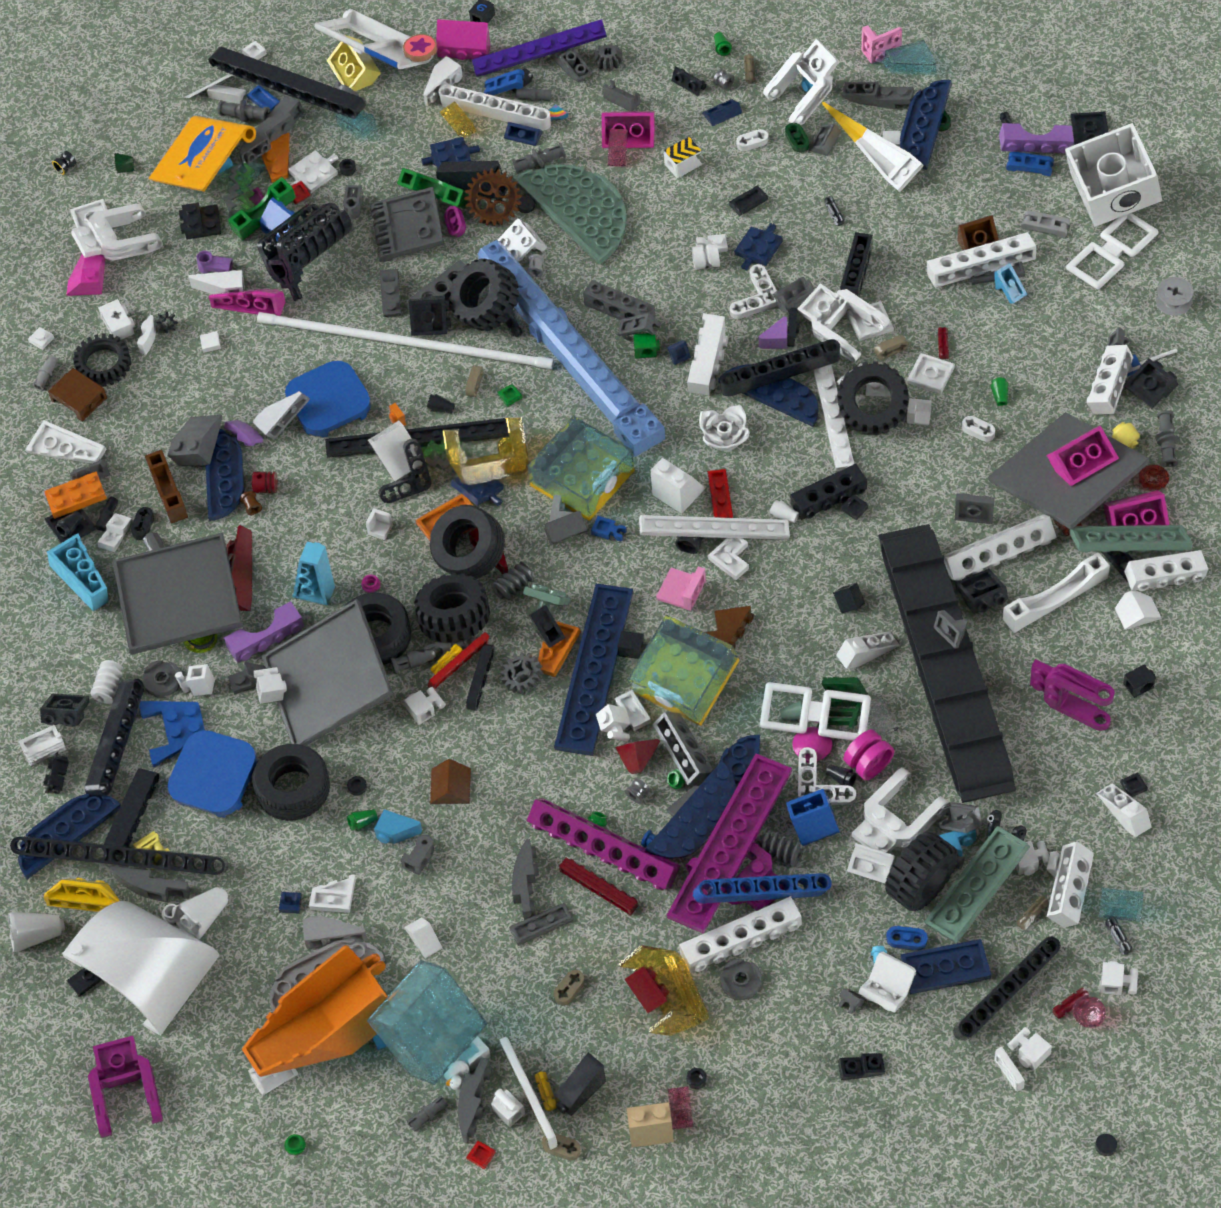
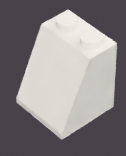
M397 421L368 440L394 481L408 477L407 473L410 472L403 445L405 441L412 438L400 421ZM411 444L408 450L412 452L413 456H417L414 451L415 446ZM419 460L415 461L412 465L413 469H420L422 462Z
M663 458L650 470L652 495L681 514L705 490V487L692 476Z

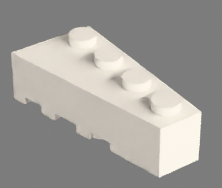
M703 313V328L699 330L698 345L695 347L694 360H692L687 386L688 392L710 395L711 389H715L716 379L714 378L715 375H719V360H723V346H727L728 336L725 334V317Z

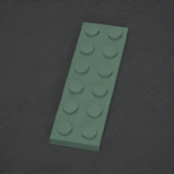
M1182 525L1075 526L1072 530L1070 529V535L1078 551L1085 553L1091 551L1128 552L1137 550L1146 552L1147 550L1164 552L1166 550H1175L1182 552L1184 550H1192V541Z
M997 826L924 923L957 944L1029 850L1030 846L1028 843Z

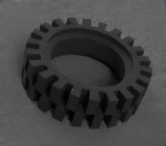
M102 333V338H99L98 334L94 335V340L88 337V343L83 340L81 342L82 347L77 346V352H74L73 362L75 369L98 385L102 383L103 387L107 386L106 382H110V385H113L114 379L119 382L121 380L120 376L125 377L127 375L126 371L129 372L131 356L127 344H125L123 339L120 340L118 336L114 338L113 334H109L108 338L106 333ZM99 350H111L118 355L117 363L108 370L94 371L87 367L88 358Z

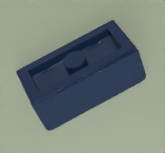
M730 99L703 111L702 114L713 127L741 114L742 110L739 102Z
M508 122L504 139L536 146L543 131Z

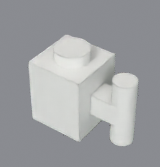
M208 664L189 666L188 674L185 677L182 672L175 674L184 693L189 692L191 689L194 696L212 694L215 679Z
M277 667L255 670L254 677L257 678L256 690L260 704L283 700L287 687L285 680L282 681L280 673L278 674Z
M433 687L427 690L428 697L420 690L410 694L404 700L407 711L418 725L435 716L434 705H437L439 709L444 708L446 705Z
M608 704L596 714L601 731L608 732V738L629 741L630 735L623 733V730L630 725L625 707Z
M1031 841L1026 842L1030 848L1016 865L1018 875H1031L1038 870L1039 860H1043L1045 866L1048 865L1049 853L1044 841L1036 843L1037 850H1034Z
M1115 961L1103 962L1100 993L1121 995L1123 986H1129V994L1137 993L1138 969L1131 968L1130 974L1124 975V964H1119Z
M1024 1027L1007 1045L1011 1050H1014L1019 1045L1021 1047L1018 1053L1020 1063L1034 1071L1051 1054L1052 1046L1037 1033L1028 1040L1026 1037L1030 1034V1031Z
M502 1089L496 1091V1096L491 1103L493 1112L511 1127L525 1115L524 1106L507 1089L505 1091Z

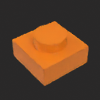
M396 403L390 405L389 418L394 424L400 421L405 426L404 413Z

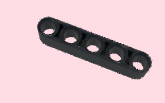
M142 768L136 771L104 844L130 846L133 839L132 835L134 832L136 833L141 822L139 819L144 815L149 804L147 803L148 799H151L156 788L154 786L159 782V773ZM117 850L115 855L123 857V852Z

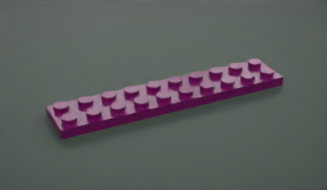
M755 754L667 913L668 919L700 933H705L720 903H698L693 897L694 889L703 880L735 878L792 773L791 767ZM721 887V891L726 894L727 890ZM701 888L703 894L708 895V892Z

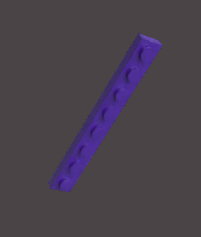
M600 19L472 59L475 74L479 77L605 38L607 35L603 21Z

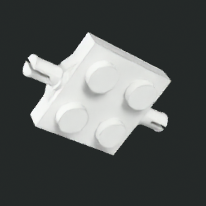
M316 150L289 168V173L296 180L290 185L292 186L302 181L310 193L314 192L338 175V171L331 165L338 160V156L334 153L326 159Z

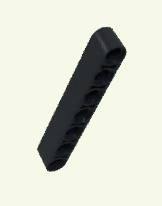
M829 339L724 373L720 378L721 393L724 396L731 397L836 363L840 360V343L835 339Z
M139 678L121 681L118 685L85 784V792L90 797L107 796L112 790L144 692V684Z
M1049 936L1031 950L955 1025L953 1029L954 1036L962 1041L974 1036L1059 952L1061 947L1059 940ZM1045 943L1052 947V952L1045 948ZM1031 957H1035L1038 960V966L1032 963ZM1018 970L1023 972L1025 976L1024 979H1021L1018 976ZM1004 984L1010 987V993L1004 990ZM990 998L995 999L996 1007L990 1004ZM976 1012H979V1013L982 1014V1016H983V1020H982V1021H981V1020H978V1019L976 1018V1015H975ZM962 1025L968 1028V1035L962 1032Z

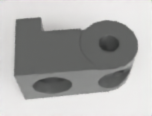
M421 835L417 838L416 846L410 855L404 853L402 856V868L417 875L421 874L434 853L432 837Z

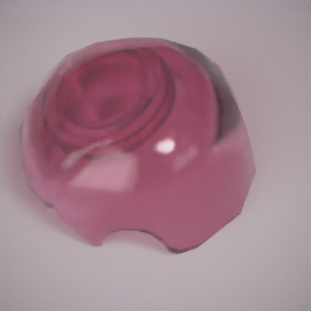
M1084 995L1074 1003L1073 1016L1081 1026L1096 1028L1102 1025L1106 1018V1007L1098 998Z

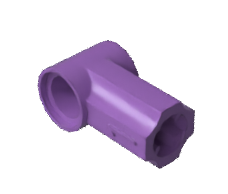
M201 251L197 254L198 269L201 273L232 271L233 259L213 256L209 251Z

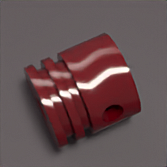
M272 471L268 473L253 472L252 490L256 494L277 493L278 477L276 471H273V473Z

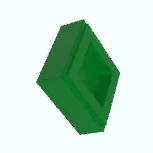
M513 383L497 392V395L507 407L523 398Z

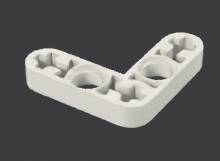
M757 264L750 268V278L758 294L732 303L729 308L732 318L741 319L777 306V301L773 295L777 290L764 266ZM756 271H758V273H761V278H760V279H759L758 274L755 273ZM767 284L769 285V287L767 289L760 288V285ZM769 293H770L771 298L774 299L773 301H771L770 299H768V294H769ZM751 303H758L759 306L756 307V308H753V307L750 306V304H751Z
M806 747L799 752L798 798L804 796L805 786H809V794L821 789L832 792L833 797L829 799L831 805H851L855 802L856 791L851 786L816 785L817 755L815 750ZM807 753L810 754V757H813L810 758V766H806V759L804 758ZM804 772H811L813 778L809 781L802 778ZM836 791H839V795H845V792H849L853 796H850L848 800L845 799V796H839V800H836Z

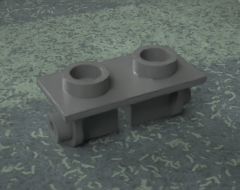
M99 459V461L89 464V467L84 466L76 470L73 469L70 476L72 480L97 471L99 479L109 476L110 472L105 459L102 461Z

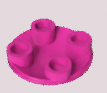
M807 727L804 734L797 733L794 736L793 750L799 757V752L803 748H812L816 752L817 761H819L831 752V738L820 736L817 727ZM807 753L804 758L807 763H810V758L813 757H810V754Z

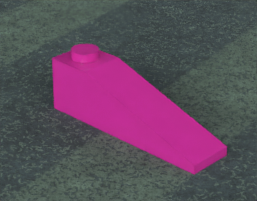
M81 254L68 280L67 296L102 294L106 259L104 255L100 254L85 258Z
M277 289L248 290L211 294L209 296L212 308L256 315L259 312L280 316L286 302L283 291Z

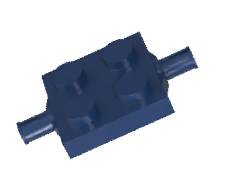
M459 137L430 144L431 156L421 158L423 166L433 163L438 169L442 162L471 161L470 154L480 152L479 145L468 147L465 144L464 138Z
M770 223L766 230L751 226L734 250L735 255L745 260L741 265L742 269L747 271L752 263L767 266L783 242L782 236L773 234V231L776 229L774 223Z
M457 465L452 469V472L458 475V477L452 479L451 486L474 504L479 505L485 501H492L497 506L502 504L503 500L497 497L496 494L503 490L504 484L477 465L468 471H463Z

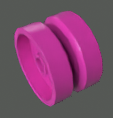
M870 729L860 734L850 744L843 760L850 768L856 769V773L863 780L868 781L887 767L894 756L895 750L887 741H882V737L875 730Z

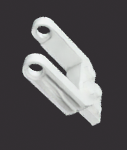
M816 39L805 53L798 52L790 56L765 87L763 94L769 101L775 100L781 96L800 72L813 86L795 107L796 110L791 114L789 122L802 125L832 90L833 77L830 74L840 61Z
M132 204L94 212L89 219V225L72 229V236L85 258L102 254L104 258L115 261L151 253L160 249L163 245L161 238L156 233L117 240V236L112 228L131 224V222L145 217L146 212L141 204Z
M819 284L797 309L798 313L812 322L815 338L821 342L829 339L837 340L840 343V354L855 363L861 356V352H858L848 344V341L833 332L832 328L846 314L848 309L880 330H884L890 324V320L885 314L849 290H838L834 293L822 284Z
M901 767L864 803L865 820L852 832V837L863 846L889 854L895 847H908L912 840L926 832L942 816L938 812L940 809L949 806V802L941 796L938 797L910 826H906L905 822L884 807L907 779L911 777V773Z

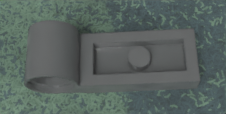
M398 269L380 270L383 317L401 316Z

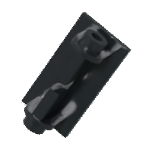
M674 67L672 82L696 96H699L701 89H706L707 84H705L704 80L693 77L685 69Z
M58 751L54 758L50 757L47 769H50L49 775L46 774L43 786H46L45 793L50 789L53 793L59 794L63 789L65 777L58 774L66 775L69 761L65 756L57 757Z

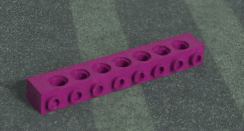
M544 798L534 800L526 820L532 824L533 828L541 831L545 830L553 838H562L566 840L567 845L575 848L578 846L584 849L583 852L587 855L600 857L603 863L614 864L618 866V870L624 873L630 872L640 881L653 883L652 886L658 890L663 891L672 887L681 866L666 858L654 856L646 851V848ZM549 815L553 817L552 824H550L548 821ZM566 823L570 825L569 833L565 829ZM583 832H586L588 836L587 841L582 837ZM601 840L605 843L604 850L600 847ZM618 849L622 851V858H619L617 855ZM635 857L640 861L639 867L634 863ZM652 866L657 868L656 876L652 873Z

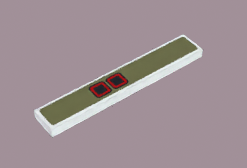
M507 1037L499 1039L502 1051L550 1150L556 1148L558 1144L553 1129Z

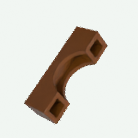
M162 449L145 455L148 469L170 523L188 518L180 492L177 490Z

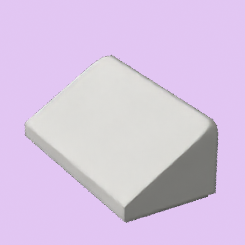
M215 84L208 88L207 93L209 98L240 104L246 90Z

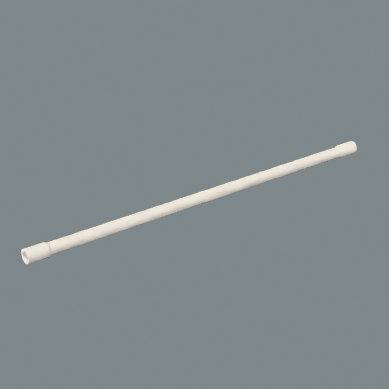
M259 312L257 316V322L263 324L282 325L532 365L551 370L554 366V359L533 357L276 316L275 314Z

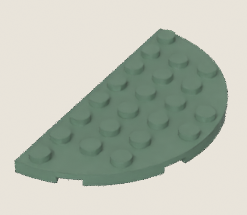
M565 164L545 165V168L534 171L530 169L513 177V181H518L516 185L525 194L533 198L534 202L599 265L607 260L618 248L625 234L626 209L620 193L605 177L596 172L593 174L585 171L583 167Z

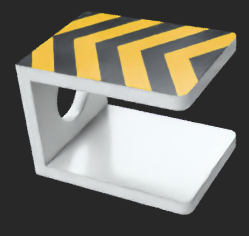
M687 137L664 150V163L674 176L679 178L702 165L696 155L701 153V149L690 137Z

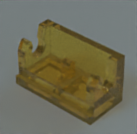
M455 101L440 111V115L448 122L458 136L461 135L460 137L466 138L477 132L473 122Z

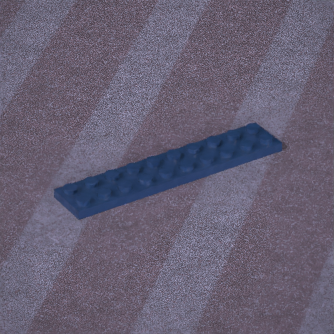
M595 584L554 749L557 751L589 756L594 754L600 730L596 714L606 706L618 657V642L621 631L625 629L633 597V589Z

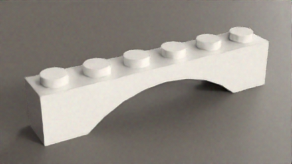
M1097 552L1082 561L1076 569L1053 587L1034 596L1019 598L1005 606L1003 609V621L1013 633L1021 630L1108 579L1110 565Z

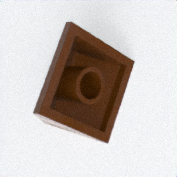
M993 215L958 225L957 241L963 251L999 241Z
M447 759L432 768L430 804H470L471 768L451 759Z

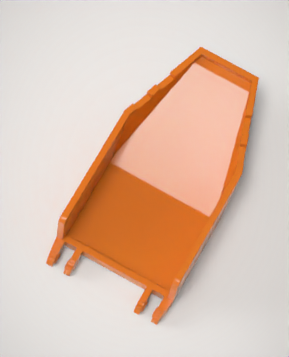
M345 945L279 999L278 1007L273 1013L269 1012L266 1016L267 1021L261 1029H256L242 1047V1051L260 1077L352 1055L401 1014H406L411 1009L413 1002L407 998V993L402 990L389 998L374 975H379L386 968V964L380 961L381 957L379 954L374 953L361 960L348 945Z

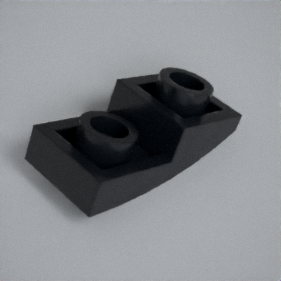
M864 1053L860 1057L839 1058L838 1060L841 1080L875 1077L885 1074L882 1053Z

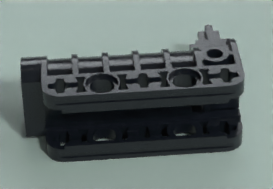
M326 203L321 207H318L316 204L305 205L258 241L257 248L267 272L274 281L280 283L281 288L289 289L294 301L302 299L303 297L298 287V283L302 281V269L349 234L352 230V222L348 213L345 210H339L335 203ZM301 216L303 220L299 223V217ZM289 226H294L291 227L288 232H283L286 231L289 228ZM277 233H279V235H280V238H278V239H279L278 241H276V234H277Z

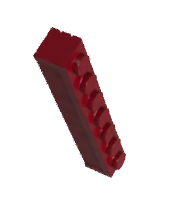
M566 857L559 865L561 873L630 916L637 909L638 902L636 898L629 897L626 892L618 890L615 885L607 883L604 878L597 877L594 872H589L583 865L576 864L573 859Z

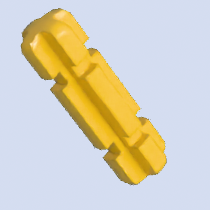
M454 644L450 648L451 650L447 651L437 661L438 663L431 667L430 670L434 675L463 651L458 644Z
M540 1071L535 1074L536 1083H539L537 1086L541 1099L545 1101L543 1102L545 1110L553 1111L557 1108L556 1101L552 1099L554 1095L550 1083L547 1082L546 1072Z

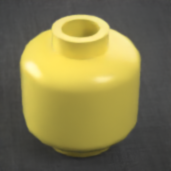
M1122 422L1112 430V438L1131 449L1139 444L1137 441L1140 438V433L1131 423Z

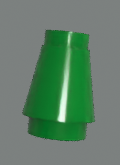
M717 32L714 35L716 53L726 56L731 52L732 45L722 32Z
M995 378L991 381L990 387L997 406L1007 405L1009 383L1005 378Z
M375 809L351 812L350 815H347V822L351 831H358L378 820Z

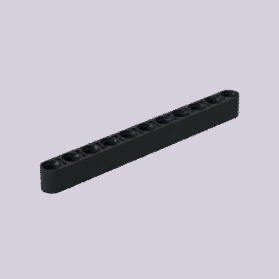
M218 47L208 59L211 66L218 67L217 69L352 119H355L366 106L365 101L357 95L224 47Z
M30 836L15 837L10 843L13 853L27 856L210 875L223 874L229 867L226 858L214 855ZM20 840H23L25 843L24 850L18 848ZM39 842H42L45 845V849L42 853L39 852L37 849V845ZM59 844L64 846V853L62 855L57 852ZM78 846H81L84 849V854L82 857L78 856L76 853ZM98 848H101L104 852L101 859L96 856ZM117 850L123 852V859L121 861L116 859L115 854ZM137 852L143 855L141 863H138L135 859ZM157 854H160L163 857V862L161 865H158L155 862V856ZM177 856H180L183 860L181 867H177L174 863ZM196 858L202 861L203 865L200 869L194 866ZM216 860H219L222 863V869L220 871H217L214 868V862Z

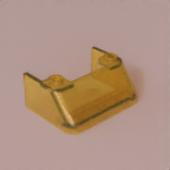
M522 417L506 418L509 436L499 440L497 445L498 454L466 460L465 452L461 448L458 430H443L448 462L462 483L473 485L525 474L529 470L530 463Z
M640 945L619 963L620 967L633 969L634 972L645 964L647 967L652 966L658 975L656 977L658 983H664L670 992L667 995L669 997L668 1001L660 1006L664 1016L648 1029L650 1033L672 1036L698 1026L709 1018V1013L682 956L676 951Z

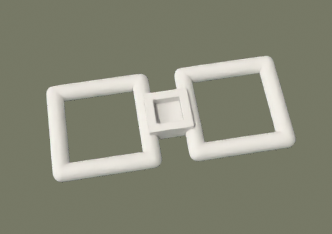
M1132 213L1119 217L1100 234V237L1107 241L1103 247L1091 242L1066 265V269L1092 287L1100 289L1124 267V262L1118 257L1123 253L1134 257L1158 235V230ZM1126 219L1148 232L1132 249L1110 235ZM1092 251L1115 264L1098 281L1076 267Z
M773 682L766 683L760 719L761 728L804 734L807 730L808 722L819 723L818 734L820 736L853 741L867 730L871 703L869 695L826 690L822 703L811 701L812 689L810 687ZM773 691L804 695L799 725L768 721ZM831 698L863 702L858 733L827 729Z

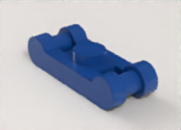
M517 69L486 80L484 94L494 96L514 88H523L524 81L522 79L524 78V71Z
M1010 152L1006 169L1008 171L1018 170L1051 176L1054 158Z

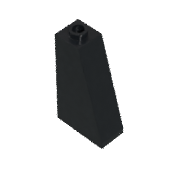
M498 160L442 162L436 171V177L442 182L468 190L471 188L467 184L474 183L471 179L472 177L478 179V172L484 175V169L490 173V169L493 168L494 173H496L498 169L501 170ZM483 182L482 188L485 191H490L491 185L488 182ZM500 186V193L505 195L508 188ZM480 192L478 193V195L491 197L500 200L503 199L496 197L495 193H493L492 195H486Z

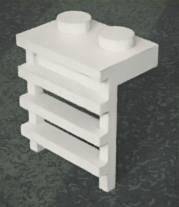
M55 725L19 741L30 766L54 756L57 751L59 754L66 750L60 732L58 733Z

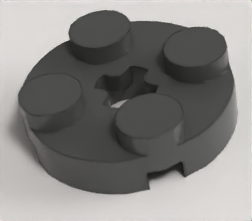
M162 660L148 665L142 677L145 690L157 698L174 693L180 687L175 677V674L180 672L178 666L173 662L169 661L167 663ZM162 676L166 678L164 681H159L158 677Z
M744 959L733 960L723 968L720 977L721 987L725 994L733 1000L749 999L761 989V971L753 962L749 963L744 961ZM738 976H741L742 978H747L746 980H744V983L737 982Z

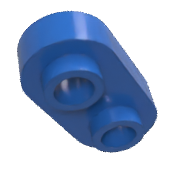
M893 926L886 933V941L893 948L922 950L927 945V933L920 928ZM898 936L900 940L896 941L893 937ZM920 939L921 942L915 943L913 940Z

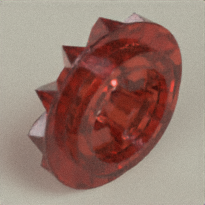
M1148 465L1140 471L1139 483L1142 484L1143 488H1148L1149 491H1159L1161 488L1165 489L1169 483V474L1165 468L1159 465ZM1151 477H1153V478H1154V477H1157V481H1156V480L1150 481V478H1151Z

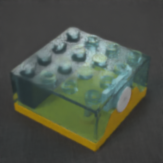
M574 415L527 465L531 487L553 499L554 495H561L562 503H565L566 508L573 512L580 510L582 517L588 521L596 515L635 471L632 449Z
M665 615L627 681L634 694L668 711L681 713L683 718L701 726L740 660L732 645Z

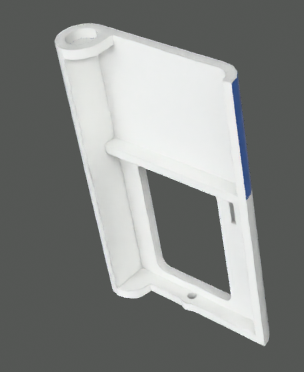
M353 9L345 11L343 18L315 23L316 30L353 47V51L360 54L364 52L397 69L426 64L434 57L433 54L429 60L423 62L411 61V58H406L403 52L404 42L410 36ZM347 28L375 41V43L363 45L334 30Z

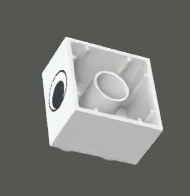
M1133 123L1065 149L1071 176L1094 227L1162 201L1158 176Z

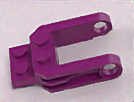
M1037 659L1034 660L1031 667L1030 686L1037 691L1044 692L1043 700L1050 708L1095 730L1104 731L1109 728L1111 718L1107 712L1070 694L1069 691L1100 706H1108L1113 702L1115 694L1114 689L1110 685L1065 663L1058 664L1057 667H1051ZM1104 691L1110 696L1103 699L1098 694ZM1098 717H1103L1106 720V722L1104 724H1098L1096 723L1095 719Z
M753 843L746 856L751 862L736 878L778 875L772 872L771 855L756 843ZM693 857L686 864V869L689 873L697 858ZM779 884L780 889L785 890L784 886ZM759 885L760 889L766 892L764 886ZM740 886L741 890L744 893H747L746 889L743 886ZM776 899L728 903L731 905L747 903L758 911L771 905Z
M134 1036L93 1046L96 1067L92 1068L87 1077L101 1138L112 1135L103 1089L135 1082L142 1078L147 1104L151 1111L152 1124L163 1122L151 1063L147 1058L138 1055Z

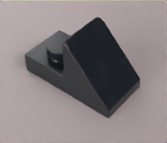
M546 605L529 614L537 629L536 633L548 648L566 638Z

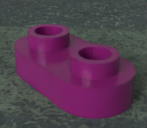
M450 206L444 214L445 223L449 234L459 238L465 233L466 224L461 209L456 206Z

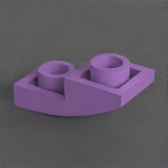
M239 420L225 422L224 429L232 431L231 433L237 435V440L244 442V445L255 446V443L263 442L261 435L248 424Z

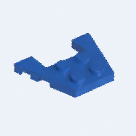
M140 702L139 708L142 719L162 714L168 738V745L149 750L153 767L160 765L166 759L174 757L176 753L183 749L187 739L195 732L205 730L198 702Z

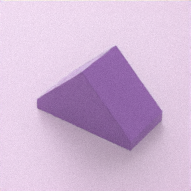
M782 317L759 336V347L761 349H787V317Z

